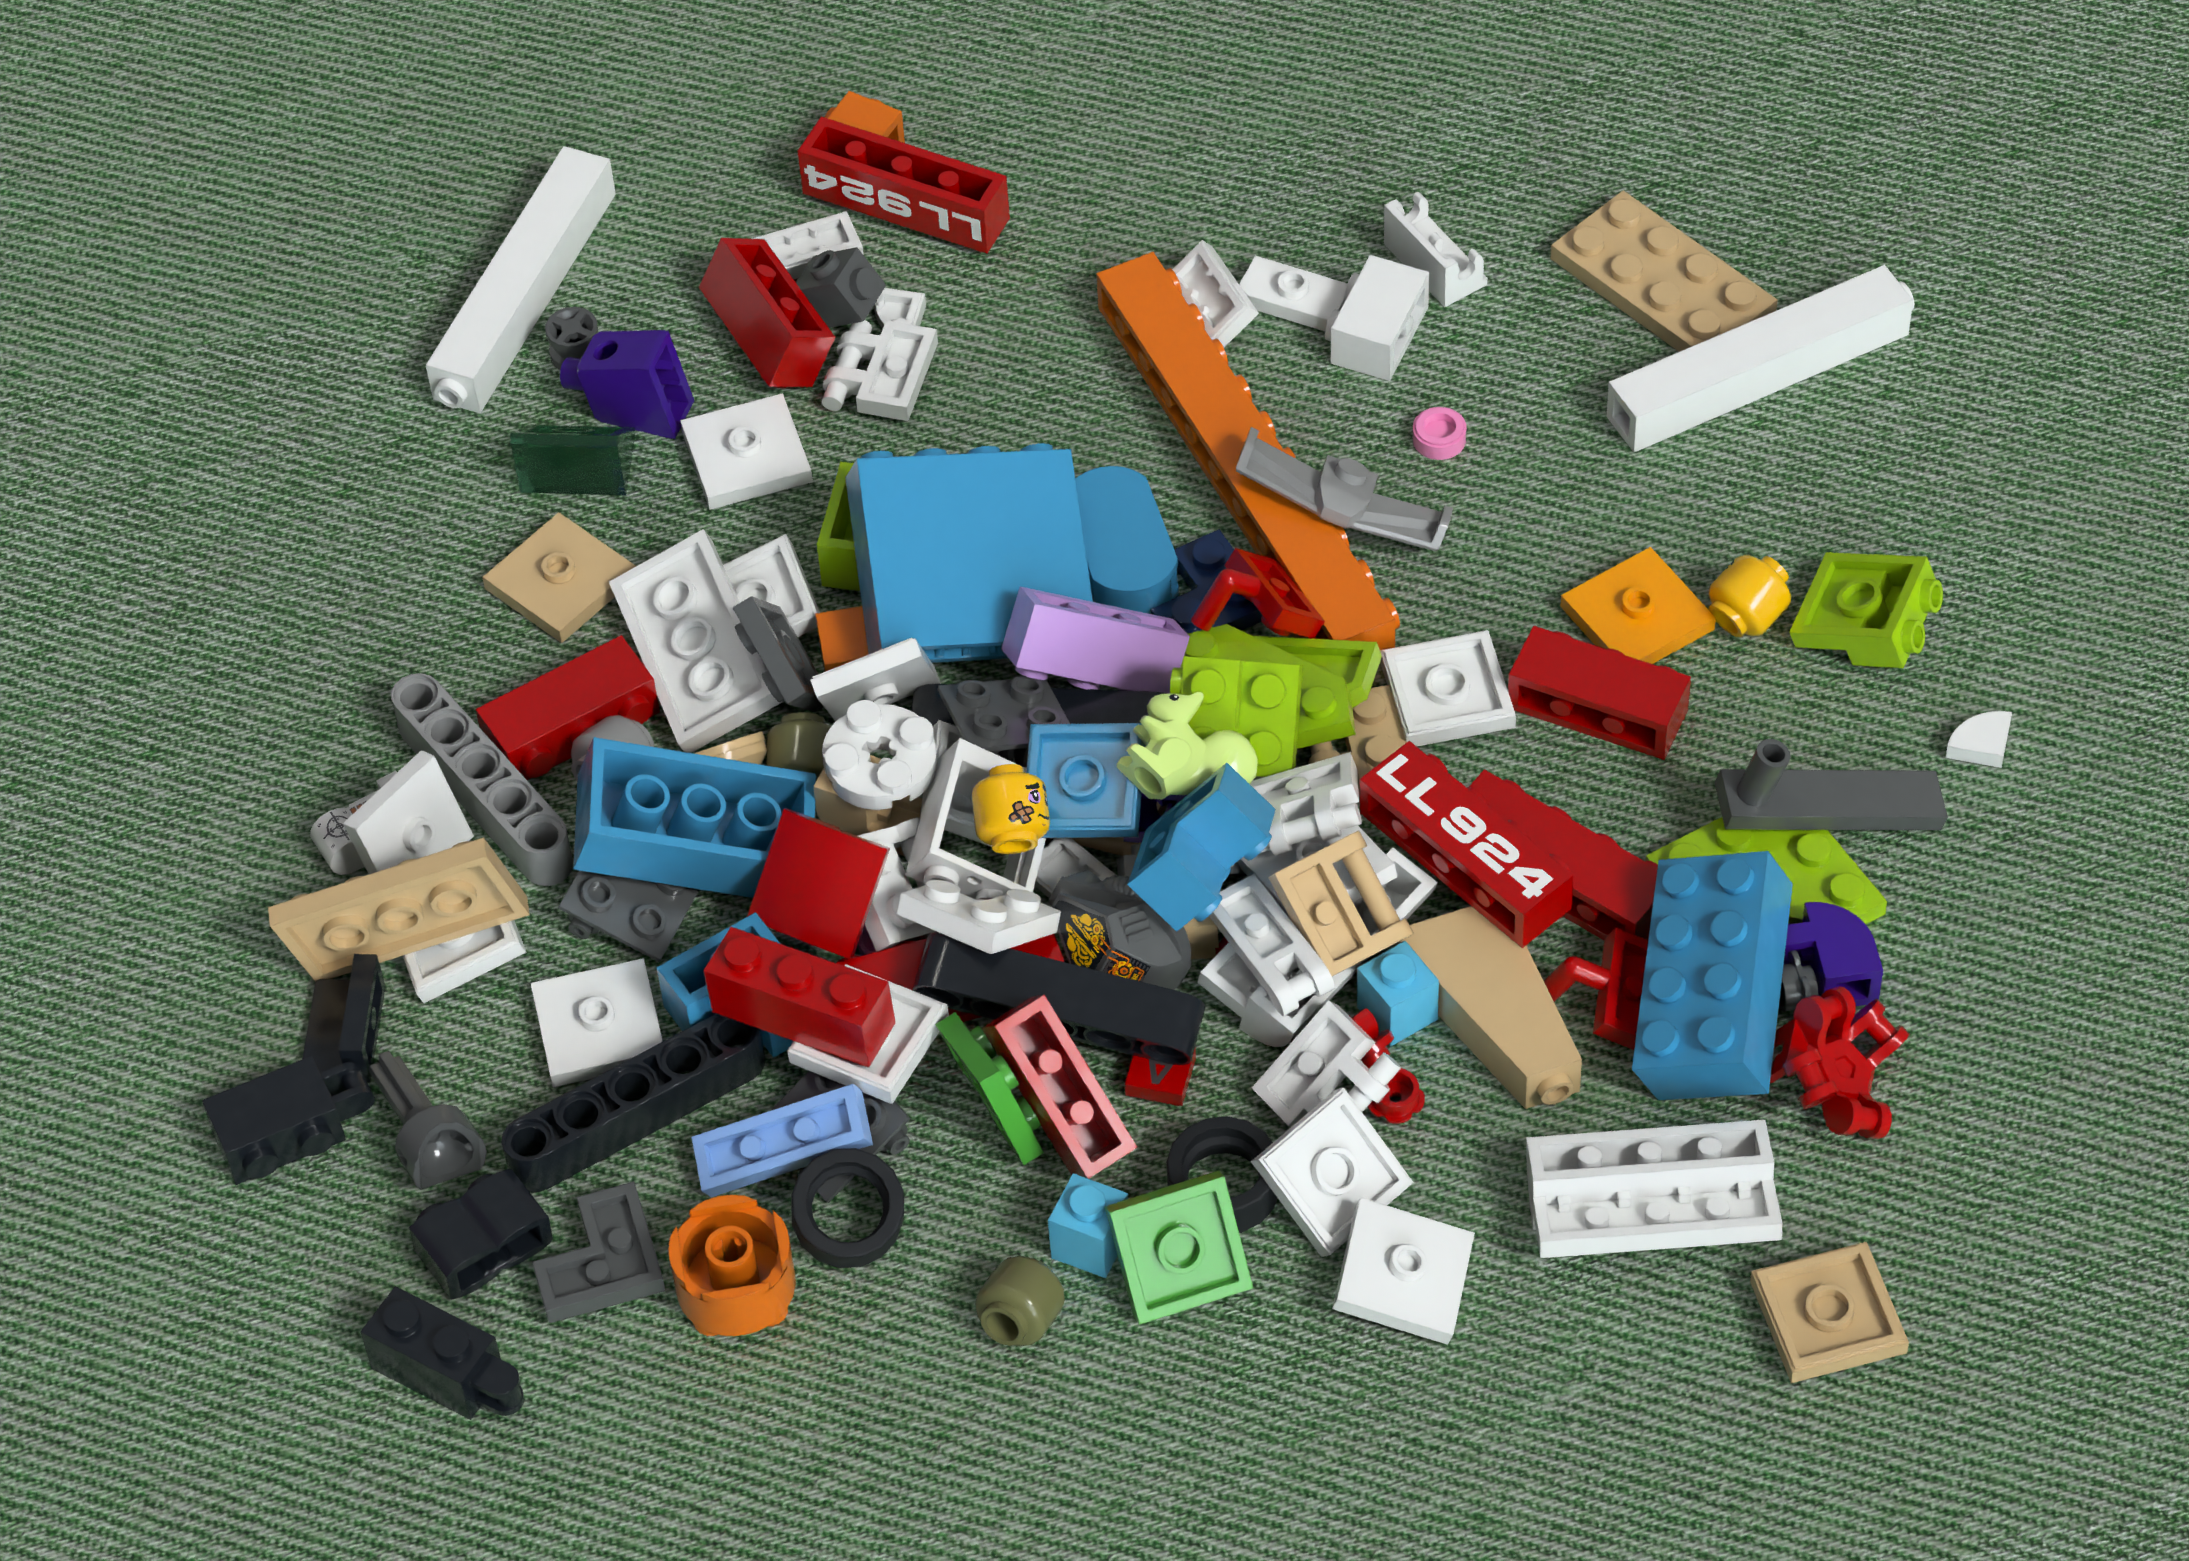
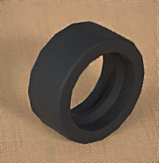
M1228 1116L1201 1120L1187 1127L1172 1143L1166 1161L1167 1185L1171 1186L1189 1180L1188 1173L1197 1161L1210 1155L1228 1153L1242 1156L1251 1162L1273 1142L1265 1131L1246 1120ZM1259 1172L1257 1183L1249 1191L1236 1197H1230L1239 1233L1262 1223L1275 1208L1277 1196Z
M857 1148L834 1149L814 1158L799 1174L791 1194L792 1227L801 1246L816 1260L837 1268L862 1267L880 1259L896 1242L904 1220L903 1188L894 1170L877 1155ZM853 1174L867 1179L877 1188L883 1203V1215L878 1227L869 1236L856 1242H840L829 1238L818 1228L813 1218L812 1202L817 1190L827 1180L838 1175Z

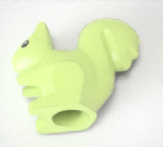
M1196 692L1191 695L1160 694L1151 698L1147 704L1149 716L1144 715L1140 720L1142 725L1138 724L1133 730L1146 746L1143 747L1137 743L1131 744L1126 750L1130 756L1121 757L1116 764L1117 768L1149 799L1162 800L1169 795H1188L1226 763L1249 784H1251L1257 774L1258 759L1251 743L1241 733L1231 730L1216 731L1202 740L1189 726L1188 723L1203 701L1204 694L1202 692Z

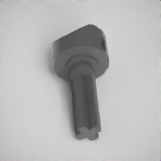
M390 1051L379 1054V1063L369 1065V1073L403 1124L396 1138L395 1150L398 1159L415 1185L421 1190L481 1170L485 1163L487 1150L483 1139L466 1114L457 1106L447 1104L433 1106L400 1056L393 1057Z

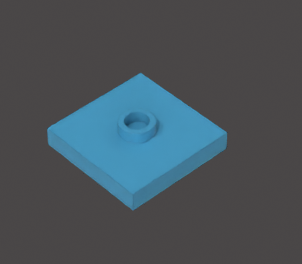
M1141 723L1030 724L1026 773L1036 775L1045 783L1050 818L1049 830L1041 838L1138 837L1142 792L1117 768L1116 764L1121 757L1130 756L1126 750L1131 744L1137 743L1145 747L1143 741L1133 731L1138 724L1142 725Z

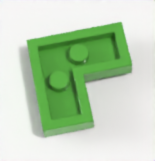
M956 1012L935 1024L957 1066L978 1092L1001 1136L1023 1165L1043 1154L1044 1152L1033 1133L1034 1130L1041 1127V1124L1023 1096L1015 1100L1011 1090L1019 1086V1083L1005 1059L1001 1055H996L995 1050L981 1028L977 1026L969 1031Z

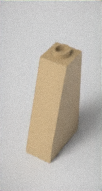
M1472 906L1410 925L1414 934L1394 944L1393 947L1406 941L1439 980L1438 1016L1525 1109L1543 1103L1547 1105L1557 1104L1566 1100L1571 1094L1580 1092L1582 1058L1526 946L1521 948Z

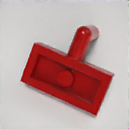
M1238 548L1234 549L1224 565L1227 569L1222 570L1218 574L1191 618V622L1204 631H1210L1228 600L1235 593L1254 603L1262 614V623L1271 631L1281 636L1287 637L1294 633L1314 639L1325 622L1277 560Z
M1615 928L1605 937L1601 966L1577 956L1568 957L1544 980L1553 1001L1555 1002L1575 982L1598 990L1593 1034L1634 1050L1648 940Z

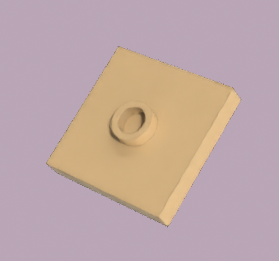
M558 512L482 578L484 588L560 643H563L615 598L609 581L631 570L636 565Z
M1867 1242L1751 1271L1750 1283L1791 1383L1907 1354L1909 1341Z

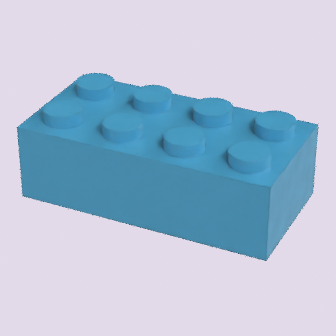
M593 737L578 773L573 870L753 898L783 809L787 808L815 818L814 784L816 783V774Z
M1769 851L1663 859L1658 861L1632 1064L1634 1073L1657 1100L1769 1094L1793 883Z

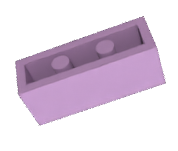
M1020 586L1001 649L1016 666L1015 670L1029 678L1046 680L1048 675L1052 674L1067 677V681L1070 684L1086 690H1099L1101 684L1115 687L1122 691L1170 693L1172 670L1174 667H1181L1190 636L1171 618Z

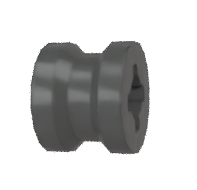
M565 307L556 311L548 318L545 324L547 341L550 344L549 354L553 365L560 370L563 361L567 357L582 358L593 335L598 333V324L593 313L585 308Z

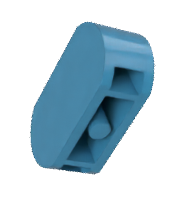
M1119 466L1095 468L1075 478L1093 602L1151 614L1152 608L1178 597V558L1147 478L1135 470Z

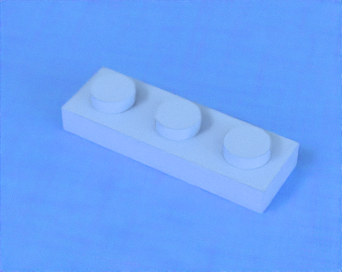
M850 1084L691 1137L701 1191L709 1197L806 1167L814 1158L834 1149H861L873 1145L863 1093L855 1084Z

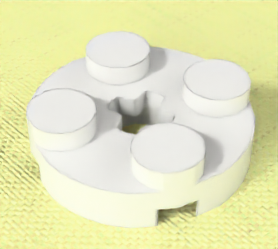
M870 700L857 701L851 704L846 715L839 718L831 726L823 742L825 774L832 781L833 790L844 801L864 809L883 810L892 808V801L901 800L908 795L910 796V801H912L928 789L936 773L937 748L932 724L926 718L920 717L903 707L876 704ZM875 750H887L889 754L894 756L892 759L882 758L879 764L870 762V752Z

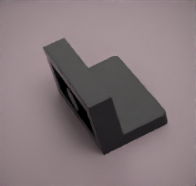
M354 954L350 980L319 979L315 982L302 1059L312 1056L319 1072L345 1062H356L360 1065L367 1083H371L369 1065L374 1064L386 988L377 954Z

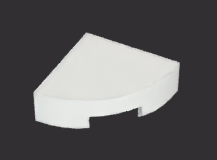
M884 288L874 304L875 316L879 325L883 329L886 320L920 326L926 308L925 293Z
M1986 712L1964 721L1952 733L1947 745L1945 758L2002 768L2012 712Z

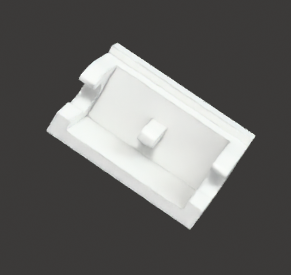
M1414 193V206L1405 216L1403 206L1397 199L1384 205V245L1404 265L1429 272V292L1444 307L1487 285L1488 278L1483 274V257L1475 249H1471L1467 257L1428 216L1429 204L1421 193Z

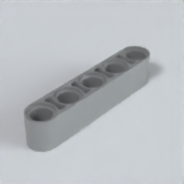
M422 673L402 677L395 683L391 691V700L399 733L403 740L416 754L422 750L435 756L454 797L528 880L541 886H552L564 881L573 869V858L567 828L561 817L436 679Z

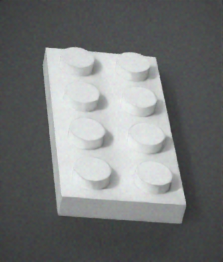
M704 529L609 581L644 666L654 678L658 699L676 741L684 752L692 753L784 702H778L768 690L762 678V673L766 672L767 668L758 652L751 654L736 633L735 625L739 624L740 620L733 607L740 602L714 543Z

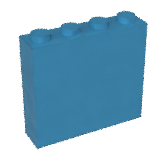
M1040 443L1026 446L1020 451L1000 452V449L996 446L977 447L969 450L966 454H947L944 449L930 448L915 453L914 456L893 457V453L889 451H873L857 458L845 477L868 654L909 638H915L932 663L1008 659L1001 648L1020 586L1093 602L1071 449L1053 450L1052 445Z

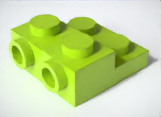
M1826 552L1789 633L1795 648L1846 650L1854 666L1904 668L1910 653L1918 654L1924 647L1925 628L1923 623L1928 613H1937L1941 608L1943 601L1942 584L1939 580H1936L1927 556Z
M1183 656V668L1174 667L1172 670L1170 693L1191 695L1196 692H1202L1204 694L1200 707L1188 723L1202 740L1216 731L1231 730L1241 733L1251 743L1258 759L1256 776L1267 777L1296 768L1303 665Z

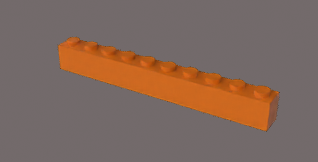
M1150 252L1096 273L1098 309L1256 554L1277 560L1325 622L1314 639L1377 642L1380 650L1395 648V630L1400 627L1397 610L1389 598L1382 599L1375 589L1373 575L1367 563L1363 559L1357 561L1350 551L1349 541L1343 527L1320 519L1309 510L1236 472V465L1251 427L1259 431L1258 439L1294 458L1296 456L1289 447L1282 448L1276 439L1275 428L1270 416L1264 410L1259 412L1253 404L1252 395L1245 378L1241 374L1235 376L1228 366V358L1223 345L1217 338L1211 340L1205 331L1203 317L1198 307L1194 303L1188 305L1182 296L1181 286L1175 272L1171 268L1165 270L1155 253Z

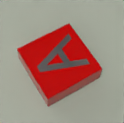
M1196 1047L1192 1061L1186 1065L1167 1064L1133 1055L1125 1082V1096L1183 1106L1196 1061Z

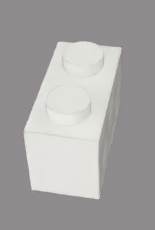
M1369 255L1360 274L1353 273L1345 291V303L1341 310H1333L1328 319L1325 339L1331 341V364L1390 381L1428 309L1429 272Z

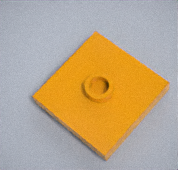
M1651 547L1561 595L1560 607L1595 646L1615 649L1626 656L1651 664L1715 630L1716 617Z

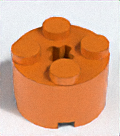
M743 1195L717 1196L696 1205L689 1211L690 1217L680 1228L677 1229V1226L675 1227L670 1236L668 1248L676 1295L684 1314L693 1322L695 1329L706 1336L747 1335L760 1331L767 1326H775L781 1323L788 1314V1306L793 1298L796 1285L789 1234L782 1218L774 1210L772 1214L758 1206L757 1200Z

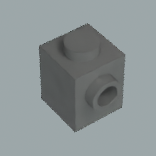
M857 247L835 252L828 250L813 256L796 281L828 328L863 322L886 287L885 282Z

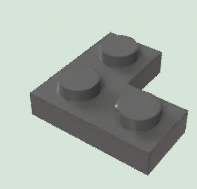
M634 1181L577 1197L579 1211L590 1246L532 1262L549 1323L666 1291Z

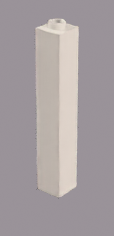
M563 146L428 360L426 369L433 400L439 401L451 408H463L476 413L482 412L616 195L610 159Z
M1885 265L1609 381L1607 418L1631 450L1637 452L1909 335L1911 313L1914 309L1913 295L1909 287L1902 281L1898 282Z

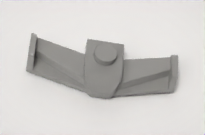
M1253 427L1250 428L1236 465V472L1309 510L1320 519L1345 529H1355L1432 551L1439 550L1451 519L1452 507L1444 505L1442 511H1437L1375 494L1373 492L1378 474L1368 471L1360 462L1349 458L1338 459L1327 455L1321 471H1318L1258 439L1259 431Z

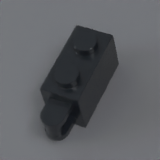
M309 1056L202 1100L214 1138L235 1184L238 1185L250 1179L266 1177L279 1167L306 1156L319 1155L327 1151L331 1146L345 1141L341 1122L367 1111L374 1104L375 1097L358 1063L345 1062L319 1072L313 1057Z
M396 1286L360 1332L371 1369L469 1420L473 1418L481 1406L501 1416L512 1415L523 1406L524 1393L520 1386L518 1371L513 1365L501 1360L495 1336Z

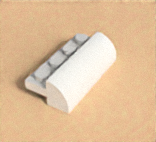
M1392 847L1386 855L1395 864L1397 878L1382 887L1400 920H1403L1405 918L1408 919L1432 894L1438 882ZM1363 899L1355 901L1354 905L1370 935L1372 936L1380 932ZM1230 943L1200 972L1197 983L1242 1018L1239 1026L1240 1030L1263 1044L1282 1047L1292 1041L1328 1000L1330 1001L1357 972V968L1365 964L1371 957L1332 977L1335 984L1334 990L1320 997L1314 993L1298 1002L1299 1008L1285 1016L1280 1015L1266 990ZM1296 968L1283 976L1288 981L1302 972L1299 968Z
M1765 1120L1526 1137L1532 1227L1533 1230H1536L1540 1258L1782 1240L1783 1223L1773 1180L1774 1159Z

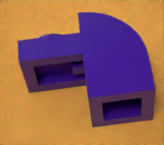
M1806 902L1804 904L1802 923H1788L1784 964L1789 963L1788 952L1796 950L1800 957L1801 966L1811 965L1817 980L1818 996L1820 997L1826 990L1841 986L1850 991L1856 1006L1867 1005L1875 999L1879 1000L1883 967L1870 929L1859 917L1840 906L1823 902Z

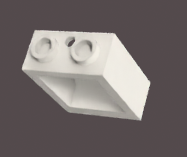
M961 738L937 759L936 773L927 790L905 873L906 876L924 883V885L930 880H943L954 883L960 887L961 894L976 900L996 898L1005 895L1011 889L1033 892L1046 838L1038 839L1037 847L1032 850L1009 854L1003 877L939 848L954 791L972 799L973 787L981 780L989 777V770L991 768L1016 763Z

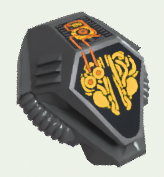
M1083 871L1068 877H1061L1049 897V904L1051 907L1061 911L1058 933L1069 964L1172 990L1179 987L1191 968L1192 963L1191 946L1184 927L1176 932L1127 885L1130 878L1128 876L1113 875L1101 881L1094 873Z

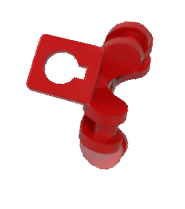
M1837 986L1828 989L1821 997L1812 995L1803 998L1795 1007L1794 1019L1776 1030L1774 1049L1781 1045L1783 1050L1772 1063L1770 1084L1785 1075L1787 1077L1797 1075L1805 1091L1798 1098L1802 1108L1808 1109L1822 1104L1825 1123L1831 1132L1845 1136L1858 1132L1860 1136L1869 1139L1883 1138L1890 1130L1892 1113L1886 1103L1876 1101L1870 1095L1875 1068L1905 1042L1909 1033L1902 1025L1894 1027L1883 1015L1885 1007L1878 999L1873 1000L1855 1014L1856 1003L1854 997L1845 987ZM1866 1030L1877 1043L1863 1056L1851 1042Z

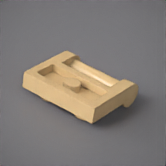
M1356 831L1268 877L1291 921L1324 962L1332 977L1414 934L1407 919L1400 920L1366 857L1363 848L1367 847V844L1360 831ZM1343 861L1380 932L1372 936L1370 935L1334 868V863Z

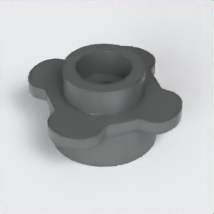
M1796 950L1788 952L1789 963L1783 965L1779 1007L1783 1012L1795 1010L1796 1005L1803 998L1818 995L1817 980L1811 965L1801 966L1800 957Z

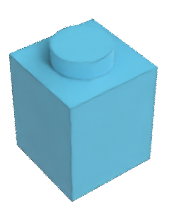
M1406 941L1357 968V1008L1360 1011L1367 1008L1374 1015L1379 1027L1378 1032L1390 1029L1394 1036L1393 1041L1388 1044L1390 1047L1438 1020L1439 980Z
M1073 1173L1048 1219L1051 1258L1106 1278L1117 1258V1252L1104 1206L1127 1200L1128 1193Z

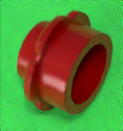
M1401 1068L1387 1084L1390 1090L1379 1103L1372 1101L1367 1106L1375 1117H1383L1389 1123L1400 1124L1409 1121L1413 1113H1419L1425 1103V1095L1422 1090H1419L1417 1078L1410 1071ZM1390 1097H1400L1401 1099L1398 1102H1393L1390 1100Z

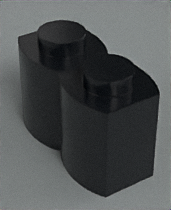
M506 1169L495 1174H485L477 1178L461 1198L445 1203H436L427 1207L409 1227L414 1251L451 1300L476 1291L491 1281L503 1269L519 1265L542 1251L553 1241L548 1215L512 1169Z

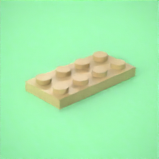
M1624 190L1551 245L1550 259L1678 352L1777 311L1778 299Z
M484 837L474 841L458 843L452 848L422 858L405 860L397 866L366 876L353 877L344 883L314 893L300 894L289 901L268 907L270 927L315 982L319 979H332L351 973L354 954H377L379 963L530 915L527 895Z

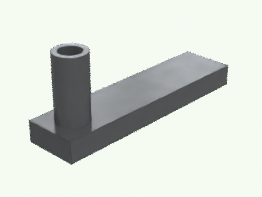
M1765 739L1758 744L1746 769H1721L1714 782L1725 829L1941 830L1948 818L1936 771L1785 770L1790 761V751L1785 744L1775 739Z

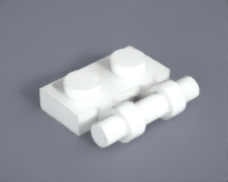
M866 320L852 323L849 331L841 335L836 351L839 357L836 365L828 369L824 378L823 388L825 393L822 398V405L828 410L838 411L842 408L844 400L854 394L857 395V412L909 421L938 344L937 329L886 320L881 334L874 335L870 334L872 326ZM866 359L870 360L867 371L857 369L859 363H863Z
M1351 752L1256 779L1250 784L1276 809L1269 831L1272 838L1261 853L1272 851L1274 855L1292 850V844L1319 836L1322 837L1323 841L1340 837L1342 835L1341 830L1362 824L1360 811L1356 804L1359 802L1358 770Z
M1328 1000L1254 1084L1252 1089L1288 1126L1292 1127L1330 1095L1346 1076L1355 1084L1348 1094L1361 1112H1363L1372 1101L1379 1103L1389 1092L1390 1088L1387 1084L1401 1069V1066L1392 1057L1383 1052L1375 1063L1368 1068L1361 1059L1376 1042L1339 1005Z

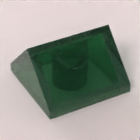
M530 424L510 433V444L520 493L626 496L635 442V427Z

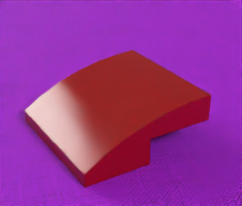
M784 808L747 917L756 912L765 925L771 929L851 959L854 956L890 848L839 830L840 827Z

